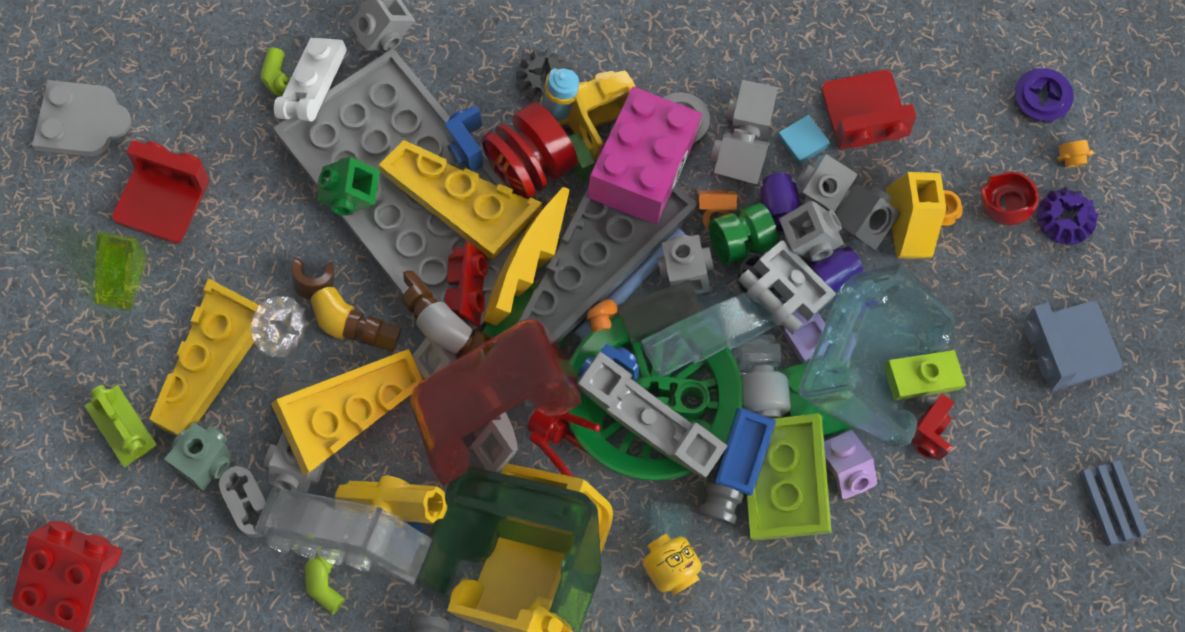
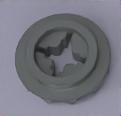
M549 49L539 53L533 51L525 60L521 59L518 71H516V80L520 92L527 99L540 103V99L544 94V87H542L540 76L535 74H541L543 69H545V65H548L550 72L554 68L558 70L565 68L573 71L572 63H569L562 53L558 55L552 53Z

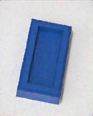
M737 408L725 443L727 447L721 455L713 483L752 496L777 420L743 408Z

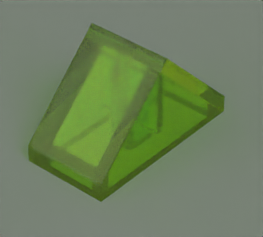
M100 231L97 233L94 303L127 310L132 309L147 260V256L136 238Z

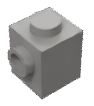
M742 80L738 99H730L726 120L733 121L731 133H733L734 129H743L755 133V139L767 141L778 87Z
M734 129L733 133L726 132L722 141L716 139L710 158V161L716 162L714 173L758 184L770 143L755 139L756 134L747 130Z

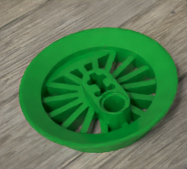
M649 308L628 311L610 318L612 325L608 331L600 330L599 333L591 331L575 350L566 371L563 391L565 411L599 424L600 430L596 432L569 422L571 430L578 442L591 457L618 474L634 479L658 481L679 478L692 473L667 456L664 459H650L651 446L645 441L642 458L626 454L636 438V435L630 430L619 449L607 442L608 439L622 430L624 426L615 421L602 431L604 418L612 416L594 401L580 393V389L576 385L580 378L577 376L583 363L589 357L595 358L606 343L615 349L631 344L641 375L635 382L648 392H656L657 399L691 424L698 423L723 443H726L736 409L742 408L743 405L742 379L735 358L724 341L713 330L697 319L683 313ZM655 341L651 375L649 374L640 342ZM663 342L678 346L660 376ZM685 351H688L697 358L695 362L675 377H671ZM704 367L711 376V379L700 382L689 379ZM716 389L717 402L709 401V390ZM687 396H693L700 400L701 405L695 409L685 407L681 400ZM707 412L717 413L712 425L702 420Z

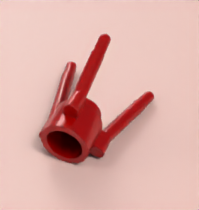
M553 403L549 407L542 405L535 410L529 419L527 429L532 433L529 440L540 447L562 475L574 477L548 443L558 444L564 438L587 453L575 435L568 431L569 426L565 421L596 432L600 430V425L563 411Z

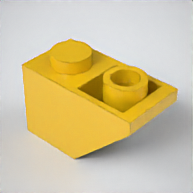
M907 172L886 187V193L892 197L889 204L901 212L892 226L896 258H931L935 251L946 212L941 173Z

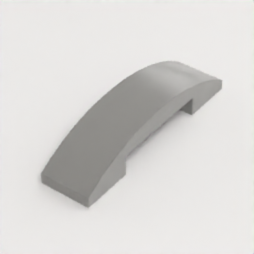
M426 338L412 355L418 370L430 387H442L477 438L471 445V448L489 474L496 476L518 451L515 433L505 409L487 382L484 383L473 378L459 365L456 359L458 352L453 354Z
M600 351L576 385L604 411L640 439L691 472L706 478L727 445L698 423L691 424L630 379L632 374Z

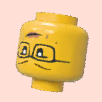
M666 533L647 545L650 553L644 557L642 564L658 591L662 593L670 591L672 596L700 580L697 574L702 569V564L685 537L680 536L671 540Z

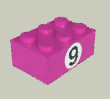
M633 86L590 175L587 198L657 225L696 140L702 113Z

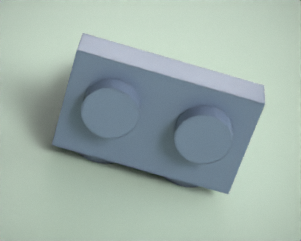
M1090 301L1052 312L1049 303L1040 304L1032 308L1024 321L1026 336L1034 347L1038 357L1040 372L1047 380L1051 392L1115 374L1122 368L1121 358L1101 309L1096 302Z

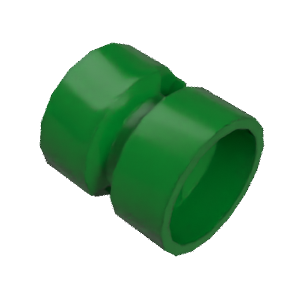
M762 203L739 210L737 216L730 213L712 219L709 222V234L713 249L721 263L725 266L744 260L749 256V252L751 254H762L770 251L778 244L774 220L769 210Z

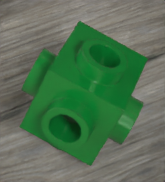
M353 157L341 158L337 162L323 166L318 178L317 202L331 207L333 213L345 216L375 205L380 170Z

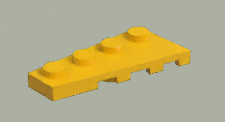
M405 140L378 165L381 174L491 260H494L542 210V202L531 197L529 200L514 194L513 189L500 183L498 186L479 178L478 173L467 168L461 170L447 163V159Z
M209 278L203 289L206 294L201 306L195 308L190 320L193 325L185 342H181L177 351L178 361L173 373L167 375L149 418L156 426L174 436H177L184 429H189L194 422L198 423L272 318L268 309Z
M407 349L278 398L271 405L301 472L305 476L425 383L410 350Z

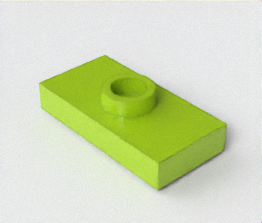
M955 350L892 359L883 364L894 401L956 391L966 386Z

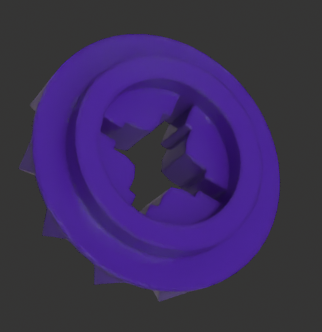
M1037 68L1030 70L1021 76L1015 87L1014 102L1020 106L1021 115H1029L1033 118L1034 123L1043 120L1048 121L1050 124L1056 119L1064 118L1073 104L1074 93L1071 84L1062 74L1052 69ZM1047 85L1048 97L1051 99H1048L1041 106L1039 105L1040 102H1038L1039 96L1036 94H1039Z
M1067 187L1058 191L1051 190L1040 202L1037 210L1038 224L1043 233L1051 240L1065 245L1078 244L1088 239L1096 228L1099 215L1093 207V200H1088L1083 196L1082 190L1075 192L1068 190ZM1063 207L1067 211L1079 209L1073 218L1074 222L1069 218L1057 221L1063 212Z

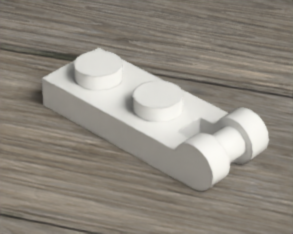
M310 38L283 96L277 97L275 100L274 114L276 118L289 120L292 116H297L302 121H313L316 118L347 51L343 40Z

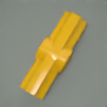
M388 475L382 476L379 482L349 480L347 484L339 485L335 494L338 505L337 511L344 516L370 518L379 524L393 528L400 527L402 521L433 524L436 520L443 519L448 507L445 502V492L438 486L413 485L400 478Z

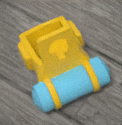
M554 68L546 76L544 94L540 99V104L552 114L562 128L568 124L574 133L581 136L595 161L598 159L603 145L595 127L616 120L632 87L636 86L626 71L598 73L592 77L591 81L579 82L578 76L572 70L565 68L558 70ZM587 131H588V133H589V135H590V137H591L592 144L590 143V141H589V139H588Z

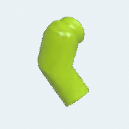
M271 47L267 49L260 79L274 96L282 97L291 76L288 78L281 71L285 53L281 49Z
M319 554L315 558H310L304 567L306 592L334 615L346 599L328 585V574L331 572L333 563L328 556Z

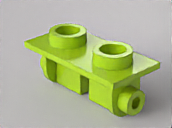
M118 384L111 389H106L103 385H100L90 392L92 399L84 406L123 467L128 466L158 446Z

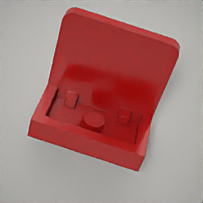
M881 70L827 81L823 84L821 92L838 150L859 148L873 143L898 140L910 136L916 120V113L913 104L902 106L893 74L890 71Z
M132 139L126 153L134 166V170L116 205L112 218L118 225L174 244L180 243L210 182L202 162L189 153L181 152L178 155L169 152L165 147L153 141L142 143Z
M62 521L47 523L29 534L12 597V605L20 611L73 632H82L88 626L101 575L118 563L123 549L110 544V541L105 537L78 532L69 523Z

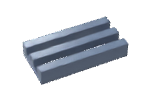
M1120 460L1109 465H1100L1095 469L1089 468L1080 473L1108 547L1148 535ZM1109 473H1113L1114 479L1116 481L1119 492L1121 494L1124 505L1126 507L1129 518L1134 528V531L1132 532L1126 520L1125 514L1121 507L1120 501L1116 494ZM1099 476L1121 535L1116 536L1094 479L1095 477Z

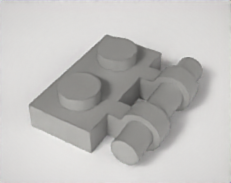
M783 240L754 265V268L763 276L762 278L758 279L748 269L738 279L748 290L746 294L754 302L758 300L773 315L771 320L778 327L783 325L792 335L803 326V323L793 314L794 312L798 311L809 321L836 295ZM773 286L787 302L783 304L769 290L770 287Z

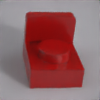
M943 393L930 405L907 438V440L914 444V449L920 455L927 459L935 458L938 461L943 459L952 449V445L941 438L940 435L952 420V417L947 413L955 402Z

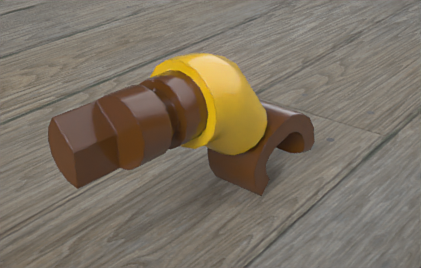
M298 258L294 259L292 277L295 291L299 296L311 301L318 325L325 333L339 340H344L345 337L355 340L357 337H360L361 343L391 352L394 351L400 337L401 327L383 322V320L372 316L364 319L363 313L354 311V306L347 304L337 289L333 287L335 278L332 262L324 265L325 273L321 277L313 279L304 276V263Z

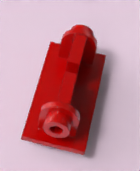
M467 241L464 248H454L452 254L448 256L447 283L450 285L459 284V288L446 289L445 303L462 320L466 318L479 327L481 326V313L485 309L483 285L484 277L488 271L486 255Z

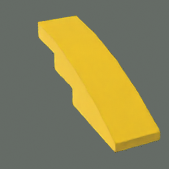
M562 187L521 234L508 254L493 286L483 321L497 326L511 312L514 295L519 297L533 284L536 267L541 269L555 255L570 189Z

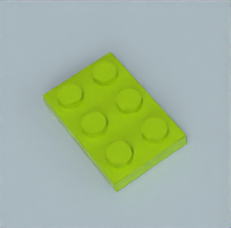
M816 413L774 418L777 421L753 495H747L750 539L757 541L832 533L822 416Z

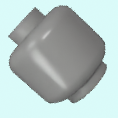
M754 366L751 368V373L741 378L743 409L771 419L782 418L790 410L789 381L783 373L774 371L773 366Z

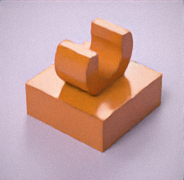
M697 190L698 208L705 209L702 213L704 226L709 227L710 216L714 212H720L724 216L730 214L729 210H737V194L735 190Z

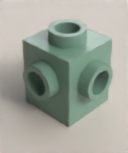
M194 422L189 429L182 430L176 436L172 444L173 449L164 460L173 471L203 492L214 478H220L228 469L230 458L233 454L225 445L228 440L227 437L211 425L205 430Z

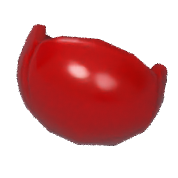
M1008 171L990 176L984 188H981V201L985 214L995 223L1012 226L1025 222L1033 215L1039 203V193L1034 182L1022 173ZM1004 196L1006 201V210H1004L1000 206V201Z

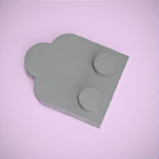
M47 80L32 147L36 151L97 156L107 150L111 139L120 138L129 131L131 116L125 107L118 104L115 94L108 87Z

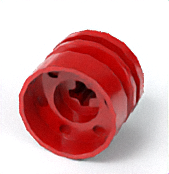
M534 101L512 116V124L515 131L508 125L501 123L495 129L496 134L488 132L480 139L482 149L496 175L507 187L513 189L514 194L528 200L535 195V189L542 191L547 187L544 172L557 180L578 164V156L566 132L546 108Z

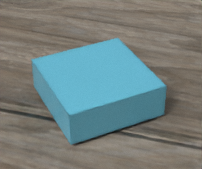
M810 115L805 116L778 134L779 140L798 165L827 149L830 144Z

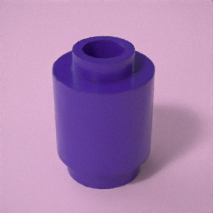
M775 173L766 176L762 180L763 186L760 188L761 203L769 210L777 231H784L779 219L800 207L797 184L792 181L790 174Z
M849 246L843 249L836 248L831 256L808 265L835 293L856 281L858 274L863 272V265L858 255Z

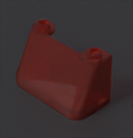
M535 319L520 321L415 386L411 394V408L431 469L443 486L461 476L469 465L470 453L461 438L529 397L535 407L541 413L548 416H559L582 403L580 388L576 385L579 381L578 376L542 322Z

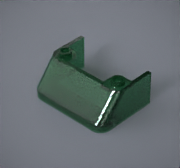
M468 466L456 471L445 491V502L448 506L443 519H438L433 523L414 576L438 594L447 597L460 561L479 563L486 560L494 552L499 537L564 553L565 556L561 564V579L549 612L572 631L581 632L602 570L598 509L595 503L582 492Z

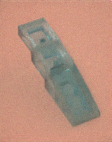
M773 286L769 288L783 304L787 302ZM746 293L711 306L641 340V346L659 377L662 378L691 361L695 365L727 347L732 350L777 325L771 320L773 315L758 300L754 302Z

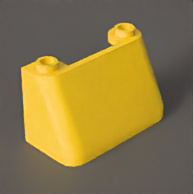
M507 463L502 468L493 486L496 502L505 511L479 579L475 581L466 578L455 586L450 596L447 611L458 618L497 632H573L612 525V506L609 501L584 479Z

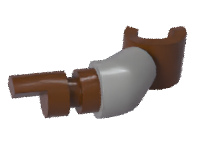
M408 270L403 272L404 282L409 288L403 294L402 302L417 319L416 325L418 329L431 342L453 354L458 352L456 355L457 362L473 378L484 383L489 381L507 359L501 351L489 344L492 337L477 330L471 335L472 328L457 316L446 303L439 302L434 298L431 291L414 271Z

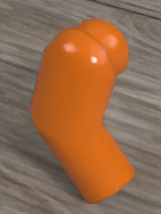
M603 300L587 312V321L591 323L590 327L594 333H599L600 330L605 332L611 328L610 318L614 317L618 310L613 300Z

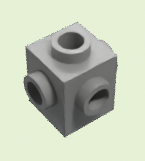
M366 0L359 6L357 14L349 24L356 33L358 41L367 51H389L400 45L402 37L415 20L401 0Z
M827 154L818 157L813 167L808 164L797 179L796 183L800 185L798 197L803 199L801 205L812 200L827 211L832 210L835 212L836 209L839 210L851 191L848 189L858 174ZM823 184H825L827 188L826 192L823 190Z
M812 200L779 219L785 232L786 244L793 252L810 262L820 261L831 256L833 250L844 244L838 232L842 229V226L836 214L832 210L827 211Z
M699 234L694 236L680 235L670 241L662 242L664 257L657 258L661 279H669L673 298L677 299L710 292L707 271L713 270L714 267L710 248L701 247Z
M283 431L277 446L270 445L265 457L264 467L269 468V484L286 493L297 492L306 495L311 482L318 483L325 461L303 476Z

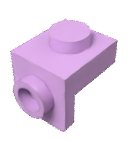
M853 430L824 441L826 466L836 478L838 491L843 499L863 493L877 485L874 459Z

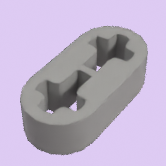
M235 466L227 469L220 477L219 488L236 525L249 538L263 537L270 531L273 525V516L254 476L244 467ZM234 477H239L241 481L248 479V482L243 485L247 497L242 500L235 490L228 491L233 486L232 479ZM252 505L258 515L265 514V516L260 518L261 525L258 528H254L251 524L244 525V522L249 520L245 507Z

